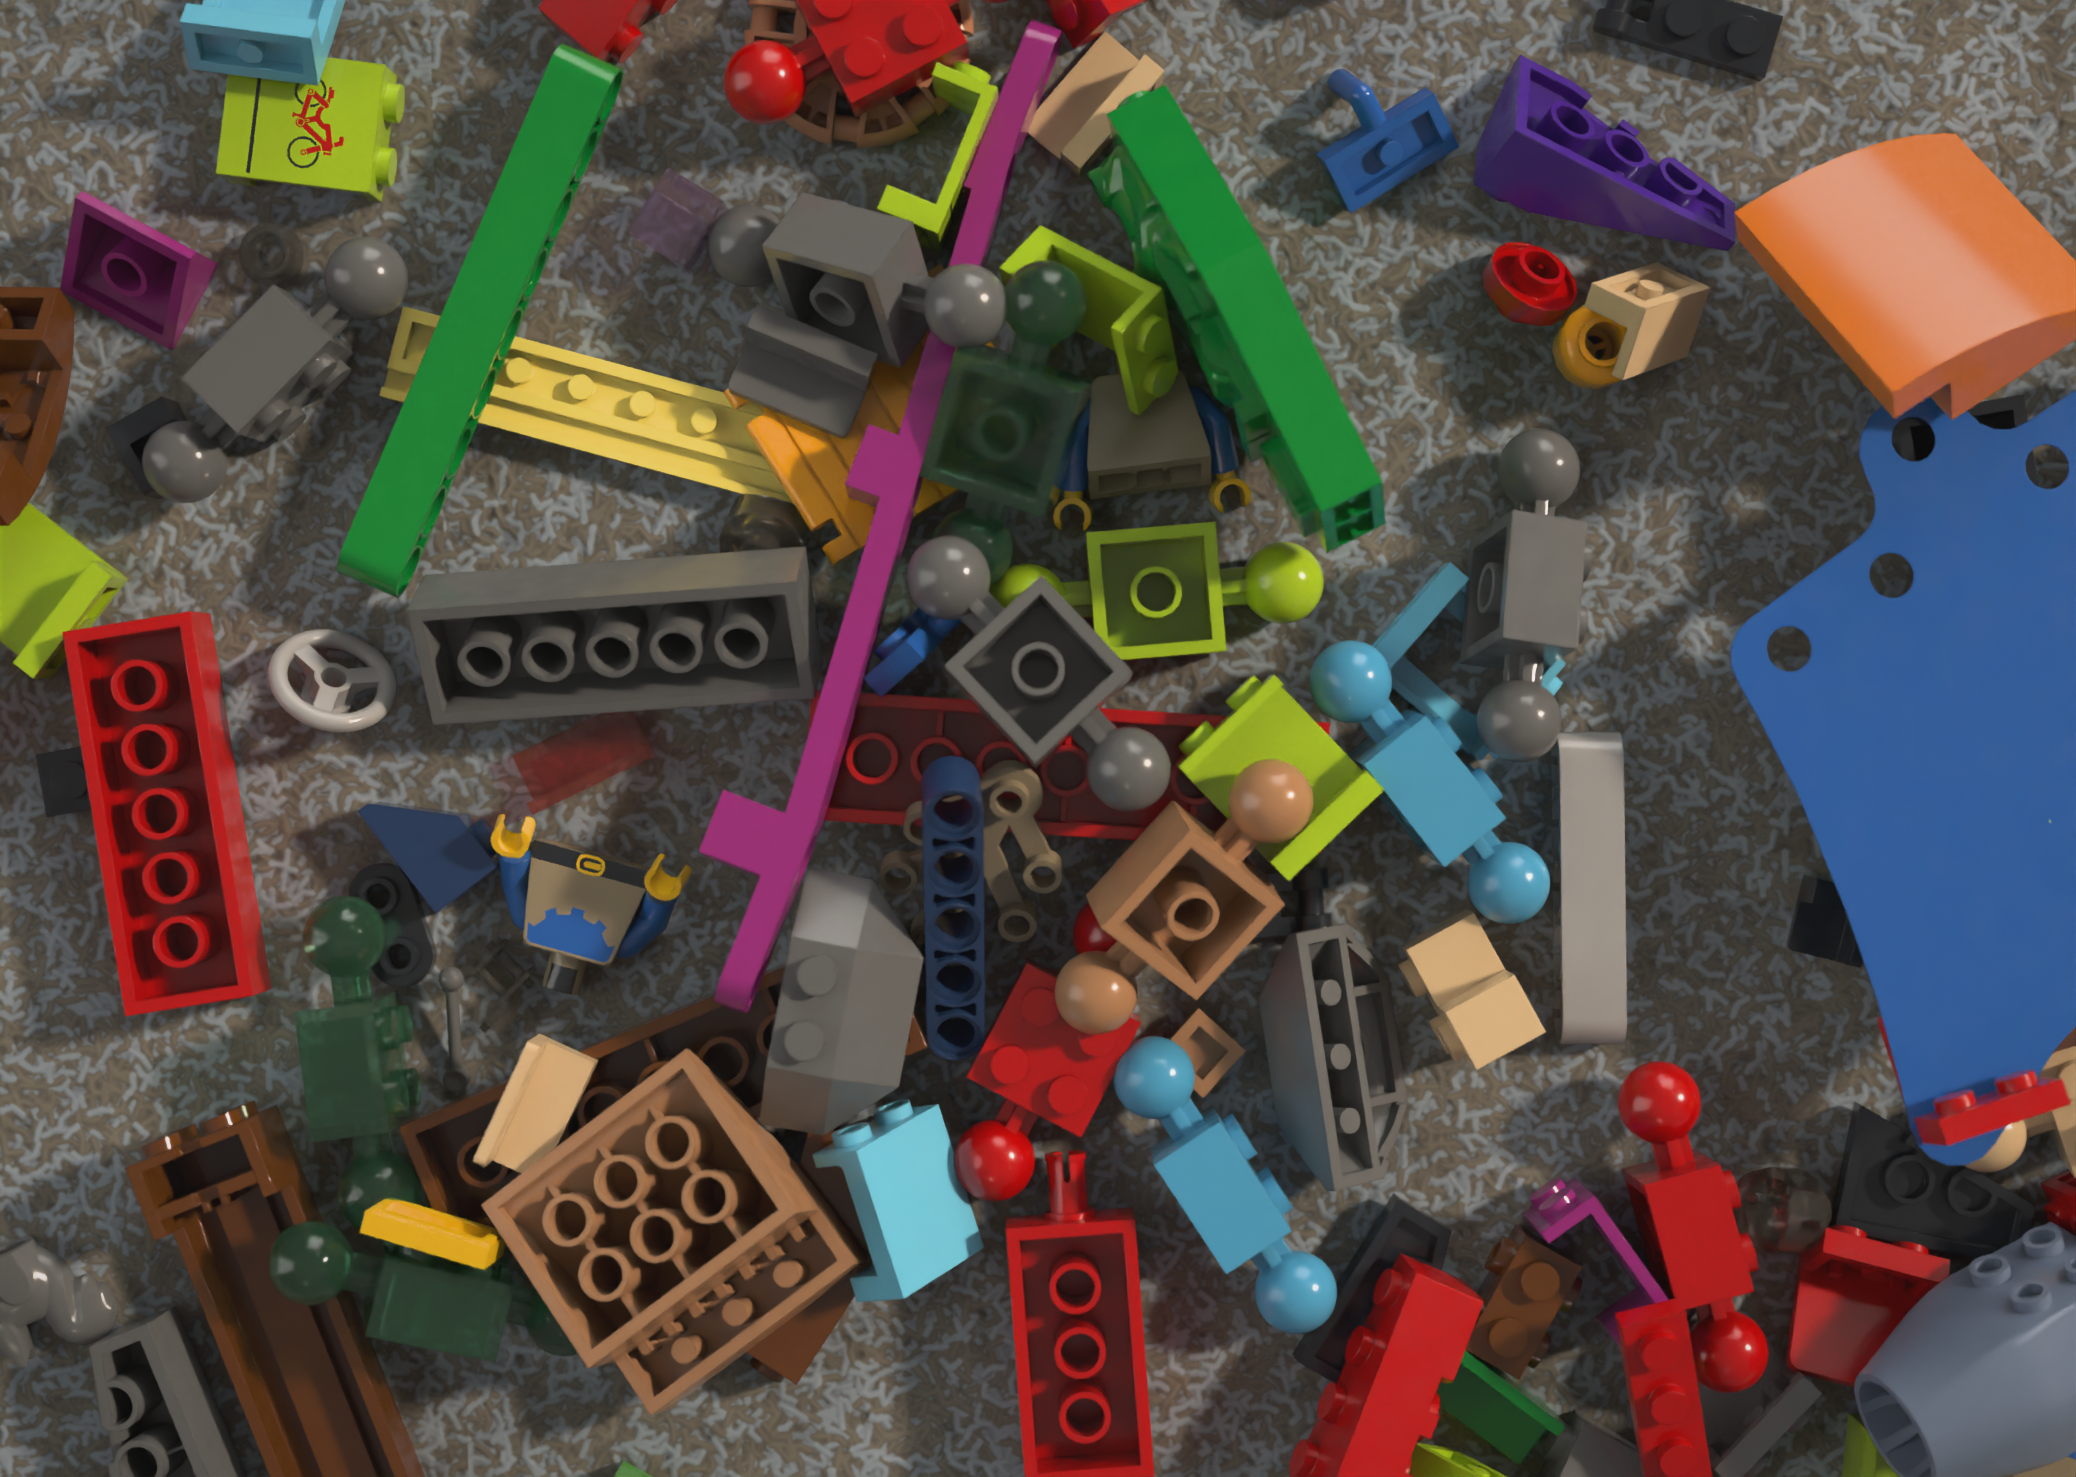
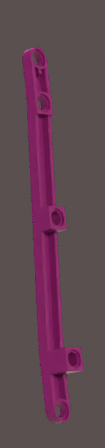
M1033 19L1025 30L963 186L965 205L967 206L948 267L957 264H974L986 268L1017 158L1056 62L1063 38V30ZM931 329L928 333L899 434L897 435L868 424L845 482L849 498L876 507V511L786 812L783 813L723 790L699 849V852L708 859L759 878L723 969L714 998L716 1003L745 1014L750 1009L759 990L823 826L865 682L863 678L868 672L962 350L942 342L933 334Z

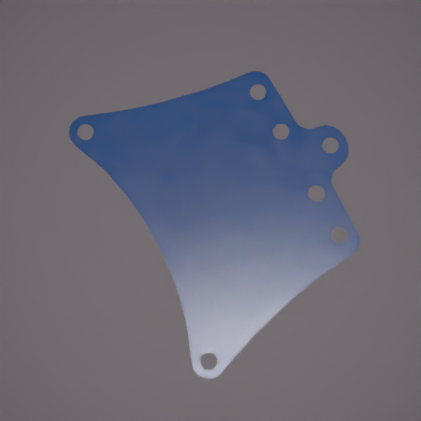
M2076 390L2026 423L2012 429H1993L1979 423L1968 411L1951 420L1930 396L1895 419L1883 405L1870 416L1861 433L1859 458L1875 498V513L1870 527L1859 539L1748 619L1736 632L1730 648L1732 670L1799 796L1847 913L1879 1005L1911 1131L1918 1146L1931 1159L1946 1165H1968L1983 1158L1994 1146L2006 1126L1948 1146L1923 1144L1914 1118L1934 1112L1933 1100L1951 1093L1972 1090L1976 1098L1997 1091L1994 1080L2011 1073L2034 1069L2037 1078L2053 1051L2076 1027ZM1907 417H1917L1925 420L1935 434V445L1932 453L1921 461H1908L1901 458L1895 452L1892 445L1894 427L1900 420ZM2052 445L2059 448L2065 454L2069 472L2066 480L2060 486L2053 489H2043L2036 486L2029 479L2026 473L2025 462L2028 454L2035 447ZM1885 553H1896L1903 556L1910 563L1913 570V582L1910 589L1904 595L1897 598H1887L1880 595L1873 588L1870 581L1872 563L1878 556ZM1784 626H1793L1800 629L1808 637L1811 644V655L1808 662L1803 668L1796 671L1778 669L1770 661L1767 654V643L1770 636L1775 630Z

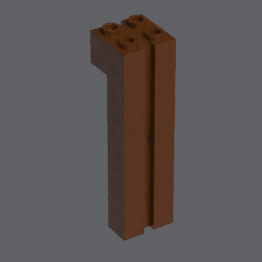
M253 1100L202 1122L201 1124L205 1132L203 1134H199L196 1124H192L141 1146L145 1158L126 1167L125 1170L153 1240L156 1241L171 1233L174 1235L269 1476L425 1477L277 1104L258 1111Z

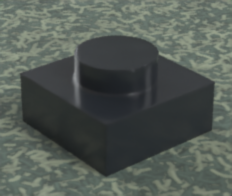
M81 747L36 754L46 817L91 810Z

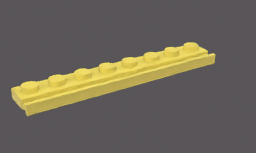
M403 306L387 365V377L384 387H381L379 396L404 403L440 319L439 315ZM515 336L478 424L797 509L745 428L750 421L763 414L757 404L749 402L738 410H734L724 392Z

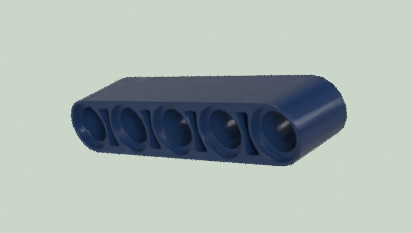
M947 756L938 758L930 763L923 772L921 781L925 1012L929 1048L935 1055L945 1060L959 1061L977 1054L983 1046L985 1038L984 813L981 780L978 770L971 762L962 757ZM949 795H958L964 797L959 801L954 802L941 800L943 797ZM952 852L963 854L955 858L943 857V855ZM954 908L962 909L961 912L956 913L944 912L946 910ZM950 964H962L961 966H957V967H948V966H947V965H950ZM951 1018H962L957 1020H949Z

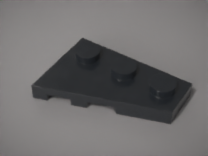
M1854 1102L1829 1222L1830 1227L1834 1225L1852 1226L1865 1231L1868 1237L1893 1242H1913L1923 1245L1928 1249L1971 1258L1989 1255L2023 1237L2031 1229L2036 1205L1975 1170H1971L1963 1165H1946L1931 1159L1918 1146L1913 1134Z

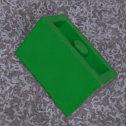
M1467 1350L1464 1352L1454 1381L1449 1384L1440 1382L1436 1391L1440 1397V1406L1518 1466L1547 1429L1558 1437L1565 1428V1425L1554 1410L1500 1369Z

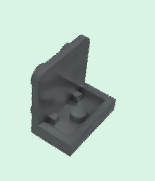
M1695 1310L1687 1317L1689 1330L1698 1320ZM1769 1343L1766 1369L1761 1378L1750 1388L1737 1393H1719L1706 1388L1697 1381L1710 1464L1722 1477H1754L1771 1458L1772 1452L1769 1449L1786 1431L1794 1433L1811 1419L1816 1411L1814 1402L1823 1394L1799 1371L1793 1372L1787 1366L1786 1359Z

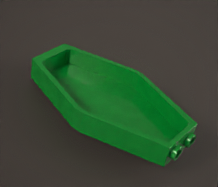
M1166 84L1151 92L1143 90L1129 95L1119 103L1115 110L1107 113L1115 149L1099 167L1087 172V175L1102 206L1114 210L1124 228L1133 253L1135 266L1133 273L1163 289L1166 309L1170 312L1196 364L1200 365L1212 393L1222 404L1234 408L1241 445L1252 463L1263 458L1267 470L1288 510L1296 520L1303 538L1315 533L1326 553L1385 525L1382 480L1263 243Z

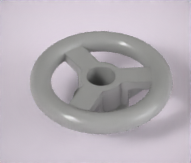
M316 629L293 635L278 646L268 665L269 686L281 707L298 721L323 731L341 733L368 728L383 719L395 701L396 679L386 658L370 643L346 632ZM329 648L340 650L355 656L368 667L347 669L337 663H328L314 649ZM292 660L302 667L306 676L300 697L294 692L288 680V667ZM377 688L376 696L368 706L350 713L355 694L364 689Z

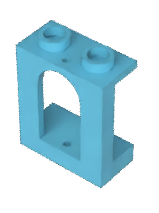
M1448 562L1436 571L1372 646L1386 659L1392 674V689L1419 713L1425 715L1429 712L1434 718L1440 716L1463 744L1461 749L1473 760L1482 761L1488 753L1494 759H1497L1498 756L1485 746L1480 737L1477 726L1478 715H1474L1462 708L1403 656L1444 608L1463 624L1466 582L1469 578L1451 562ZM1562 659L1543 668L1542 686L1549 690L1553 696L1563 684L1556 677L1566 665Z

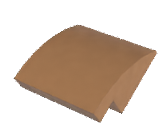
M690 1050L681 1052L481 1204L588 1369L616 1362L651 1416L668 1411L869 1261L844 1224L787 1151L767 1128L760 1124V1120L734 1092Z

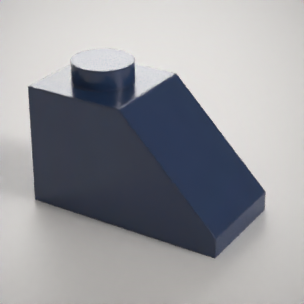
M386 802L368 803L358 810V813L435 913L449 909L500 870L499 853L494 850L491 844L494 828L483 817L475 822L468 813Z

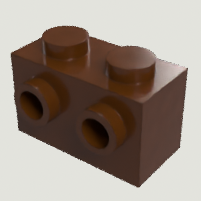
M1515 1224L1509 1237L1501 1236L1487 1258L1485 1269L1489 1272L1477 1292V1295L1484 1303L1466 1350L1518 1380L1527 1366L1532 1369L1536 1368L1549 1347L1551 1335L1546 1332L1558 1310L1566 1313L1578 1297L1583 1280L1577 1276L1583 1267L1570 1254L1550 1243L1548 1244L1545 1240Z

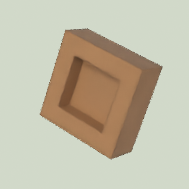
M1198 1006L1168 1038L1180 1045L1189 1055L1195 1071L1194 1090L1202 1098L1209 1093L1246 1051L1242 1045Z

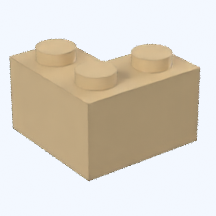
M1466 909L1400 945L1407 960L1398 964V968L1415 998L1427 994L1438 1016L1430 1019L1428 1022L1446 1054L1450 1053L1454 1061L1463 1058L1478 1070L1546 1032L1515 974L1504 968L1474 912Z

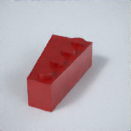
M1399 1253L1393 1268L1384 1270L1376 1283L1373 1293L1374 1306L1365 1325L1357 1326L1347 1342L1345 1349L1346 1363L1337 1384L1334 1382L1329 1383L1321 1394L1317 1406L1318 1420L1308 1440L1302 1439L1292 1453L1289 1463V1477H1414L1409 1475L1415 1445L1417 1441L1432 1438L1440 1415H1438L1440 1397L1436 1392L1439 1383L1449 1384L1454 1381L1484 1303L1466 1281Z

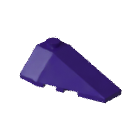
M1522 55L1517 58L1478 142L1474 185L1482 188L1493 199L1500 202H1509L1530 213L1729 251L1735 244L1734 202L1677 159L1666 157L1659 164L1651 159L1645 147L1635 138L1639 131L1622 119L1615 129L1607 126L1584 108L1592 95L1576 83Z

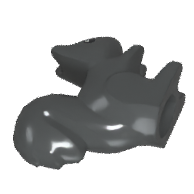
M27 1235L0 1245L1 1356L10 1358L17 1367L25 1368L28 1365L29 1359L35 1356L29 1324L46 1318L57 1337L69 1344L87 1345L97 1342L108 1335L115 1327L119 1305L117 1298L113 1296L106 1282H98L91 1274H83L75 1278L68 1264L59 1255L38 1246L35 1239Z

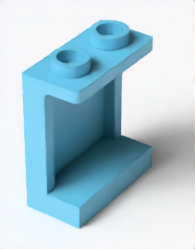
M203 0L202 5L186 3L180 19V26L189 69L319 86L346 0Z
M902 1099L882 1105L873 1111L875 1120L869 1123L852 1124L835 1131L831 1135L834 1143L812 1155L816 1168L840 1166L843 1169L873 1264L850 1277L857 1302L905 1299L984 1248L967 1192L959 1182L955 1172L954 1152L938 1104L912 1107L909 1099Z

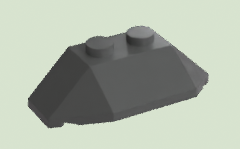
M813 867L808 868L791 935L769 1049L760 1124L824 1136L899 1087L924 956L883 896L874 879Z
M1347 923L1288 934L1259 997L1277 1125L1326 1191H1338L1385 1178L1389 1165L1386 1159L1397 1139L1408 1103L1389 976L1371 953L1354 938L1355 933Z

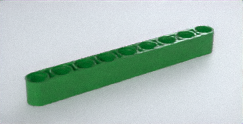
M563 43L553 53L344 541L337 562L338 573L396 598H399L409 585L615 104L623 81L624 72L622 68Z

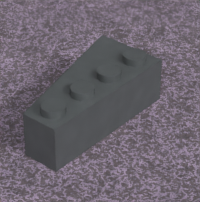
M177 1306L122 1326L89 1346L102 1429L108 1430L113 1457V1461L108 1463L110 1477H247Z

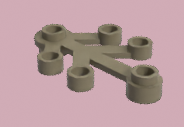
M1005 760L993 765L980 778L984 813V877L1000 909L998 917L999 933L1011 942H1024L1030 939L1036 931L1037 910L1030 901L1024 898L1000 846L1008 826L1012 829L1026 856L1023 879L1030 890L1037 893H1050L1056 890L1062 882L1063 861L1055 851L1050 850L1035 816V813L1041 806L1043 787L1040 779L1025 763L1016 760ZM1011 791L1018 794L1020 798L1006 799L999 794ZM956 795L943 799V801L954 802L964 797ZM917 801L911 804L906 811L903 831L909 841L922 846V828L913 822L918 818H922V803ZM922 849L909 853L900 850L892 851L882 859L879 883L890 894L905 895L910 893L916 887L918 878L923 877ZM952 852L943 855V857L955 858L963 854ZM1038 866H1046L1054 872L1050 875L1042 876L1035 873L1033 869ZM901 868L906 870L909 875L899 878L890 874L889 870ZM954 908L946 910L944 912L956 913L961 912L962 909ZM921 912L913 919L909 935L924 956L923 912ZM1018 915L1026 918L1027 922L1018 925L1011 923L1007 918Z

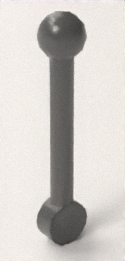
M451 966L441 971L438 980L440 986L446 991L450 1066L443 1075L442 1081L446 1089L457 1093L466 1088L471 1076L468 1069L462 1065L458 989L463 985L464 975L459 968Z

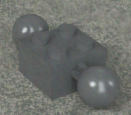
M802 192L781 221L772 212L756 205L736 206L728 209L716 219L708 235L707 250L710 262L724 280L740 287H757L774 279L786 316L878 354L877 361L900 368L905 364L929 329L938 339L949 346L960 349H972L983 346L993 340L1000 333L1007 319V294L1000 280L992 272L974 264H957L941 271L935 278L929 277L913 221L852 206L841 200H830Z
M372 237L353 238L339 245L332 252L326 263L324 271L326 292L311 307L303 300L273 284L181 377L211 408L197 422L175 421L168 423L156 430L148 439L142 455V467L144 475L154 491L162 497L177 503H194L206 499L222 484L227 471L225 449L239 435L268 444L274 437L280 442L293 434L307 416L301 409L318 392L323 396L331 394L351 373V369L346 364L356 353L338 336L340 332L354 318L375 320L390 314L404 299L408 287V272L404 260L396 249L388 243Z
M1531 429L1521 432L1505 445L1498 459L1497 476L1503 493L1510 501L1516 504V510H1511L1473 537L1469 543L1467 568L1469 580L1466 582L1460 664L1504 670L1503 682L1491 689L1481 702L1478 710L1477 726L1483 743L1493 754L1506 761L1519 763L1532 761L1543 756L1555 744L1561 730V711L1551 692L1542 686L1543 668L1576 651L1578 645L1583 642L1588 628V610L1585 606H1581L1583 582L1588 578L1593 562L1592 545L1586 543L1588 521L1554 516L1555 507L1564 503L1572 495L1578 484L1580 462L1572 444L1564 436L1548 429Z
M940 536L921 545L913 554L906 574L907 588L912 600L923 612L934 618L942 620L960 619L975 634V637L944 665L945 672L950 679L1034 768L1040 765L1068 737H1071L1088 755L1086 766L1088 783L1095 796L1102 803L1113 809L1126 812L1142 810L1154 804L1163 795L1170 780L1171 764L1165 747L1154 735L1145 730L1134 727L1117 729L1099 710L1131 679L1133 671L1042 575L1004 609L988 592L990 569L983 553L974 544L956 536Z

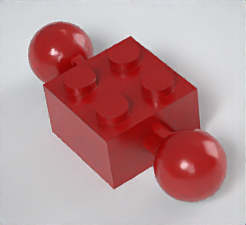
M794 0L812 36L789 48L771 40H758L744 45L728 61L724 72V91L731 107L744 119L761 125L776 124L792 116L801 106L806 94L807 82L831 70L856 118L932 78L936 63L951 68L955 61L962 62L969 58L967 40L949 8L962 0ZM981 0V1L988 2V3H1002V2H1006V1H1010V0Z
M1087 902L1080 909L1074 921L1073 942L1078 955L1088 951L1107 952L1117 940L1100 927L1089 902ZM1029 958L1023 964L984 1039L983 1046L977 1052L967 1073V1078L1005 1097L995 1119L980 1121L969 1127L958 1140L954 1150V1167L959 1182L971 1195L985 1201L995 1202L1010 1199L1020 1193L1029 1183L1035 1168V1152L1028 1136L1039 1116L1082 1137L1116 1072L1121 1057L1128 1050L1141 1025L1140 1017L1132 1013L1131 1017L1121 1027L1109 1033L1097 1035L1076 1030L1063 1019L1055 1002V983L1059 974Z
M1665 1061L1647 1062L1633 1069L1625 1077L1619 1089L1617 1103L1624 1125L1639 1139L1650 1142L1655 1159L1622 1168L1650 1274L1669 1300L1679 1298L1685 1310L1695 1308L1698 1320L1693 1324L1689 1333L1697 1381L1715 1392H1741L1750 1388L1761 1378L1768 1363L1769 1350L1766 1337L1759 1325L1747 1315L1735 1311L1732 1297L1755 1292L1750 1272L1758 1270L1757 1256L1750 1236L1747 1232L1739 1234L1733 1209L1741 1207L1740 1193L1730 1169L1722 1171L1721 1165L1717 1161L1691 1148L1688 1133L1695 1126L1701 1111L1700 1091L1694 1079L1688 1072L1676 1064Z

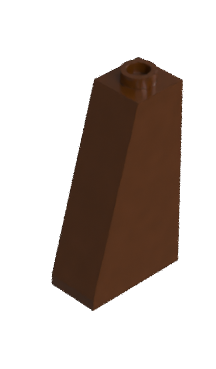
M840 1126L824 1136L808 1133L799 1167L844 1224L869 1261L747 1351L752 1356L749 1361L751 1366L768 1379L781 1383L785 1377L794 1384H798L855 1297L850 1277L873 1264L843 1169L840 1166L816 1168L812 1156L814 1153L834 1143L831 1135L841 1129Z

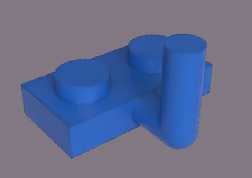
M1337 69L1330 75L1328 79L1330 90L1352 106L1361 127L1318 152L1316 156L1342 207L1350 214L1459 148L1458 142L1435 94L1426 87L1383 112L1372 88L1349 71Z
M920 608L916 609L890 636L873 650L881 661L863 679L882 697L920 664L962 621L960 619H937L926 614Z

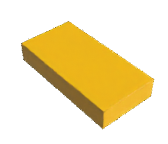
M390 1196L365 1211L360 1229L362 1234L485 1270L503 1256L506 1242L496 1228Z

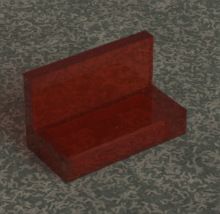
M635 711L600 713L512 756L533 798L532 801L526 803L532 815L544 813L657 758Z

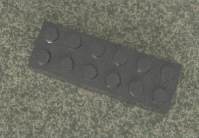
M806 547L424 575L407 609L433 725L814 699L824 663Z

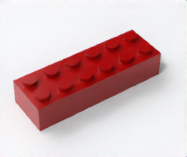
M188 611L62 632L125 1016L250 997L271 990L210 613Z

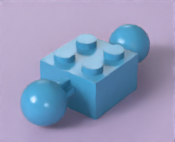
M1345 640L1334 643L1324 649L1317 656L1311 667L1309 675L1311 696L1317 707L1328 717L1344 723L1358 722L1367 733L1369 738L1350 752L1348 756L1360 769L1366 770L1385 789L1378 797L1422 853L1443 867H1446L1462 854L1470 864L1467 877L1469 897L1475 908L1486 918L1502 924H1516L1526 921L1537 914L1545 904L1550 891L1548 868L1539 854L1530 847L1516 842H1501L1494 834L1492 829L1506 819L1495 804L1503 798V795L1480 767L1474 769L1468 762L1463 764L1455 752L1461 749L1463 744L1449 725L1440 716L1434 718L1429 712L1423 715L1404 709L1399 713L1388 699L1392 689L1390 667L1384 656L1373 646L1361 641Z
M1159 1036L1143 1037L1133 1041L1117 1065L1113 1076V1086L1118 1099L1130 1112L1143 1118L1158 1119L1168 1133L1167 1137L1150 1147L1153 1163L1226 1274L1249 1259L1252 1260L1259 1271L1255 1283V1301L1259 1312L1271 1326L1290 1334H1302L1317 1329L1327 1321L1336 1305V1281L1330 1268L1320 1258L1304 1251H1291L1283 1239L1285 1235L1292 1232L1284 1214L1293 1209V1206L1268 1166L1256 1172L1249 1159L1257 1155V1152L1233 1113L1221 1119L1213 1106L1202 1114L1199 1112L1190 1098L1195 1084L1193 1063L1180 1045L1170 1039Z

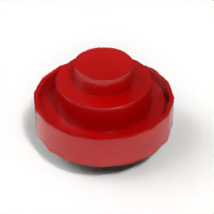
M1507 242L1498 247L1482 273L1484 288L1491 300L1496 304L1498 311L1506 319L1515 323L1552 326L1564 318L1577 296L1576 282L1568 268L1548 250L1524 242Z

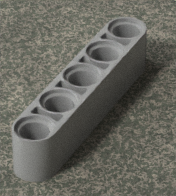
M1619 731L1560 732L1555 744L1551 748V756H1558V765H1551L1552 819H1558V828H1552L1553 883H1559V891H1553V946H1560V955H1554V1009H1561V1018H1554L1555 1036L1558 1044H1623L1627 1031L1623 741Z

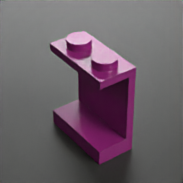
M1574 1177L1566 1183L1561 1178H1555L1541 1186L1530 1196L1529 1201L1533 1206L1522 1214L1548 1244L1585 1217L1591 1222L1636 1285V1288L1595 1316L1611 1339L1620 1347L1615 1313L1669 1299L1595 1195Z

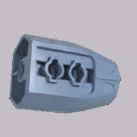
M2049 1222L2043 1226L2030 1229L2023 1237L1989 1255L1976 1258L1969 1266L1945 1278L1927 1292L1905 1315L1855 1379L1854 1394L1860 1416L1877 1450L1898 1477H2007L2057 1462L2076 1451L2075 1235L2053 1222Z

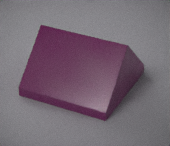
M81 191L74 200L60 290L172 351L219 264Z

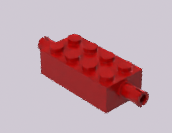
M1068 1150L1069 1177H1064L1062 1151L1049 1152L1044 1157L1047 1162L1050 1210L1045 1211L1044 1214L1006 1217V1240L1024 1476L1155 1477L1133 1207L1102 1210L1088 1207L1085 1168L1086 1151Z

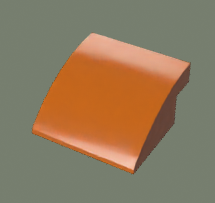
M1956 134L1914 135L1881 142L1847 153L1784 182L1734 212L1739 242L1894 419L1930 396L1951 420H1954L2076 340V261Z

